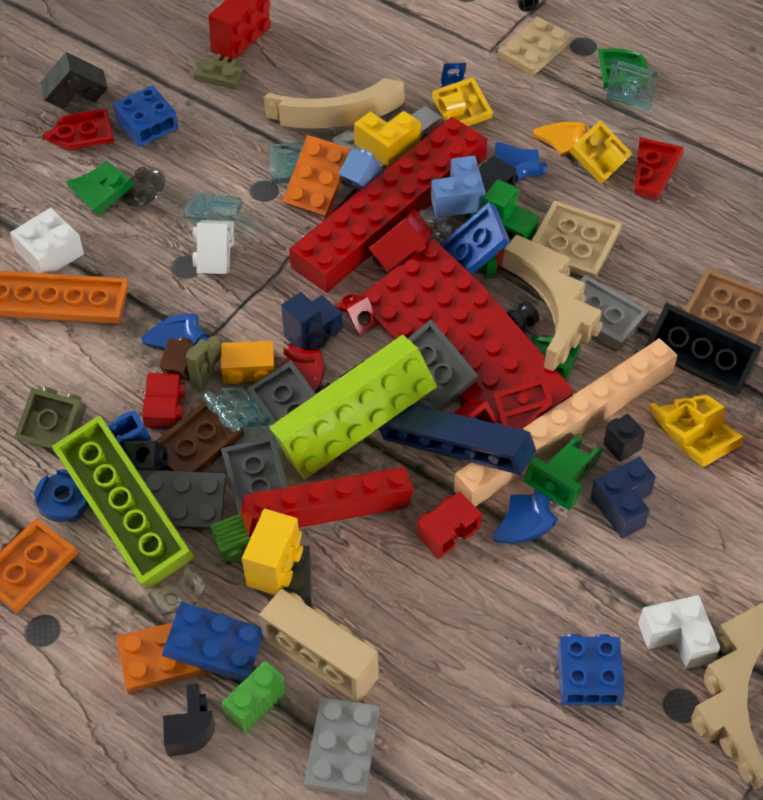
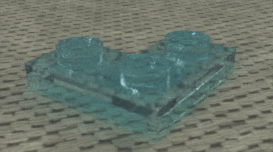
M195 193L183 209V218L191 219L193 222H201L204 220L208 221L213 212L220 213L222 216L237 215L242 207V197Z

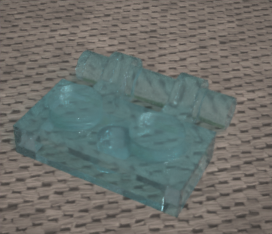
M243 387L221 388L219 395H214L211 391H208L203 396L210 411L217 413L219 421L234 432L241 425L252 429L267 427L270 417Z

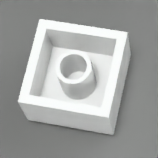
M52 208L47 209L10 232L16 252L37 273L53 274L84 255L79 234Z

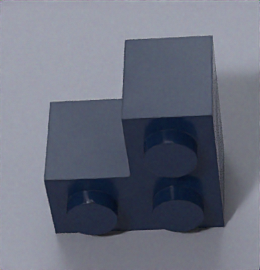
M300 292L281 305L284 337L290 343L298 345L307 351L318 348L322 342L331 336L337 335L343 328L342 312L323 295L311 301Z
M640 456L595 479L592 486L590 498L622 539L645 527L650 510L642 499L652 493L656 476Z

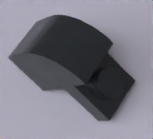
M198 683L186 685L187 713L163 716L164 747L167 756L186 755L197 752L213 736L215 730L212 710L208 711L207 695L201 694Z

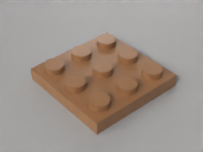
M706 269L685 311L756 343L763 330V290Z

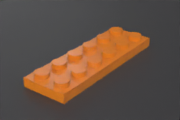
M0 271V317L120 324L129 281L128 278Z

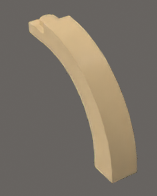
M383 78L373 86L359 92L339 97L302 99L270 93L264 96L266 118L280 120V126L294 128H332L353 125L370 111L380 117L405 103L404 81Z

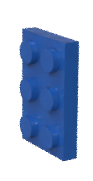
M489 202L440 245L472 275L507 246L510 240L496 205Z
M181 601L162 656L243 682L251 675L262 638L261 627Z

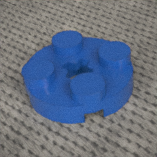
M67 469L57 470V474L50 477L47 475L42 478L36 486L34 494L40 514L55 522L68 521L73 523L81 518V514L89 507V503ZM64 491H68L69 496L66 499L60 500L57 497L58 494L62 495Z

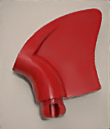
M287 344L288 349L285 347L283 349V354L287 358L280 367L292 361L316 394L325 373V363L321 350L307 351L298 345Z

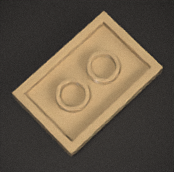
M537 16L498 50L497 57L533 77L572 42L573 35Z

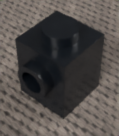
M627 413L621 418H614L607 424L603 445L621 463L641 450L645 431Z

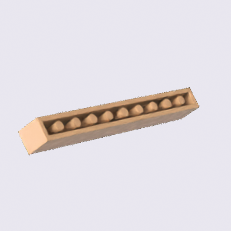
M659 338L524 427V430L531 433L537 450L532 459L537 457L544 461L565 447L575 436H581L673 374L677 354ZM470 463L455 473L454 492L456 494L461 492L476 507L525 474L528 465L521 475Z

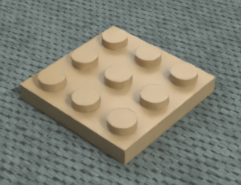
M554 200L532 241L570 257L568 268L571 273L582 277L587 275L596 280L621 231L622 223Z

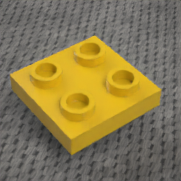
M474 77L432 91V98L445 121L452 116L465 125L471 126L491 119L493 116V111Z
M601 120L568 150L600 184L632 155V152Z

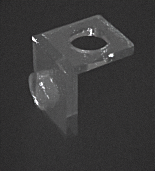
M187 565L178 584L150 591L148 597L160 615L166 616L177 613L181 601L195 606L205 584L192 565ZM189 577H191V578L193 579V581H194V584H195V590H194V592H192V591L189 589V586H188V579H189Z

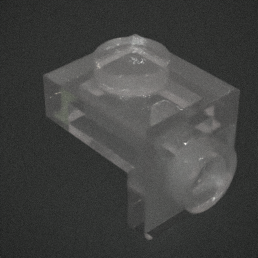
M419 211L421 217L432 229V235L440 236L439 244L451 236L452 224H448L449 216L436 218L434 211Z

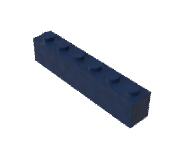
M412 404L378 428L383 440L517 475L523 473L537 451L531 433L524 429L511 428L499 423H490L474 417L469 418L453 412H444Z

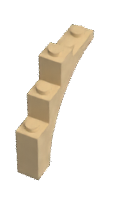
M516 235L504 248L502 267L529 283L543 297L549 307L555 324V336L547 348L544 368L554 371L559 363L563 364L566 361L569 350L572 347L576 348L579 341L587 344L592 336L596 337L599 334L603 324L600 322L602 310L585 303L586 295L584 294L586 283L569 277L570 269L568 265L570 257Z
M763 603L720 625L716 638L720 651L727 655L709 664L703 676L706 688L715 696L698 704L691 717L695 731L700 736H704L708 743L718 738L720 739L723 751L728 756H732L738 765L741 777L746 782H750L755 790L763 786V757L758 750L751 731L747 700L748 683L753 667L758 658L763 654Z

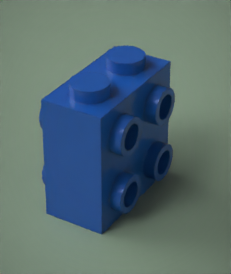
M153 85L113 103L116 121L138 147L178 129L176 111Z
M579 634L560 636L557 648L560 705H621L625 691L620 637H611L608 634H599L595 637H582Z

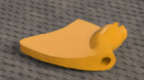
M559 122L536 128L533 131V135L535 138L554 147L562 157L571 154L568 150L589 131V127L581 122Z

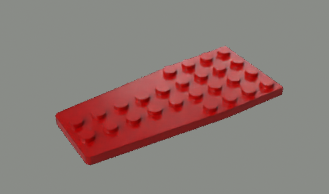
M434 238L426 244V248L416 256L414 254L360 295L368 297L376 314L374 316L375 319L393 340L401 335L408 339L431 319L480 377L458 397L465 403L469 400H487L501 425L502 422L493 397L495 392L545 377L553 405L541 416L573 396L572 388L556 369L551 371L544 368L545 357L482 284Z

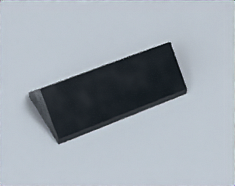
M667 302L645 346L647 347L660 338L677 354L676 365L736 394H740L755 370L762 346Z

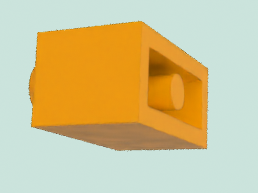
M274 342L221 343L223 384L258 382L274 372Z

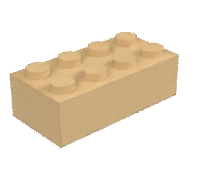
M281 588L259 614L263 641L351 701L359 703L379 678L378 652L375 646L367 640L361 641L354 637L346 626L342 624L336 625L330 621L327 615L320 609L314 608L313 610L297 594L293 592L289 594Z

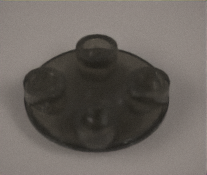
M144 166L138 168L134 176L130 178L134 186L122 195V199L127 205L134 207L150 203L163 191L166 182L164 175L158 170H148Z

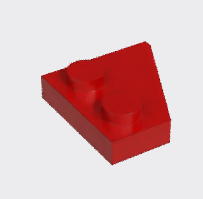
M545 377L493 393L502 425L511 428L523 429L538 419L553 405Z

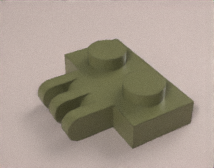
M217 54L213 62L201 60L194 72V80L236 90L244 76V70L237 68L239 58L234 57L231 61L228 57L225 56L223 59L221 54Z
M216 335L211 336L208 341L200 339L186 354L191 388L199 392L215 375L214 366L221 358L220 338Z

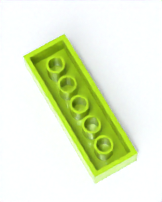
M401 335L269 428L292 466L305 480L434 390L437 385L418 347L404 335Z
M100 415L52 446L143 587L147 590L195 558Z

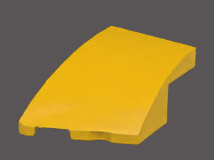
M707 394L688 399H675L674 404L658 406L657 403L649 405L650 412L666 434L702 468L743 445L744 436L725 424V406Z

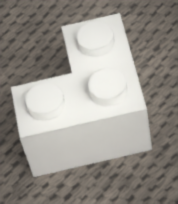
M204 220L198 222L197 227L193 228V242H197V252H193V267H197V273H229L230 247L234 245V221Z
M699 595L643 607L638 624L648 649L676 643L686 669L711 664L715 661L720 646Z

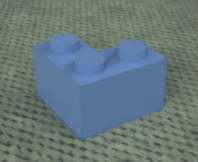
M351 148L338 174L343 178L342 184L360 191L384 172V170L379 166L380 162L373 158L374 155L364 149H361L359 152Z
M475 156L451 159L450 177L432 180L431 201L435 217L475 213L482 209L485 189Z

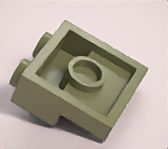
M42 386L41 390L31 388L14 438L22 442L54 450L52 448L54 444L80 428L87 405L81 401L82 398L75 394L66 393V396H61L57 394L58 391L49 387Z

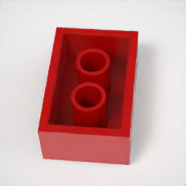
M225 0L208 15L211 52L221 54L222 57L226 56L231 61L234 57L242 54L246 48L270 28V1Z

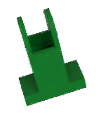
M577 435L548 463L534 457L529 462L523 482L570 511L576 504L582 487L578 482L595 466L601 456L602 448L597 446L589 455L579 450L583 437Z

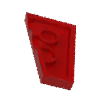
M639 137L634 187L635 195L657 200L682 158L684 147Z

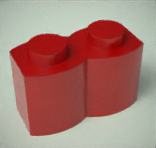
M148 373L143 404V422L146 428H172L178 423V420L183 419V404H180V399L185 398L186 384L181 382L180 374Z

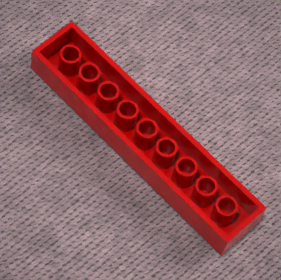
M451 116L289 248L291 269L325 293H328L373 255L369 247L415 209L421 214L432 205V180L450 177L451 159L475 156L477 165L484 161L487 154L488 138Z

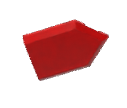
M107 108L62 116L51 131L47 130L42 135V139L68 151L114 142Z

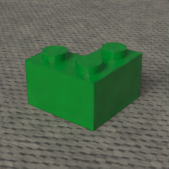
M498 179L483 196L482 208L489 202L496 205L510 242L516 235L531 240L537 232L539 216L519 207V189Z

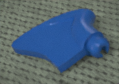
M502 142L495 144V157L517 168L515 182L524 177L546 174L547 164L545 162L539 163L538 149H520Z
M180 314L154 326L142 337V342L146 346L165 350L168 338H187L194 345L200 339L208 341L209 338L199 328L198 315Z
M534 489V494L510 495L508 513L495 531L494 541L497 543H519L536 539L549 532L558 521V518L549 509L550 498Z

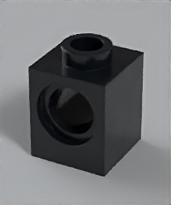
M155 440L125 441L124 451L137 470L165 471V465L168 463L167 447ZM150 453L149 459L144 462L145 457Z

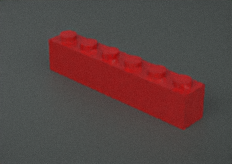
M399 467L244 495L241 516L248 537H251L264 508L298 518V528L408 508L414 488L406 468Z

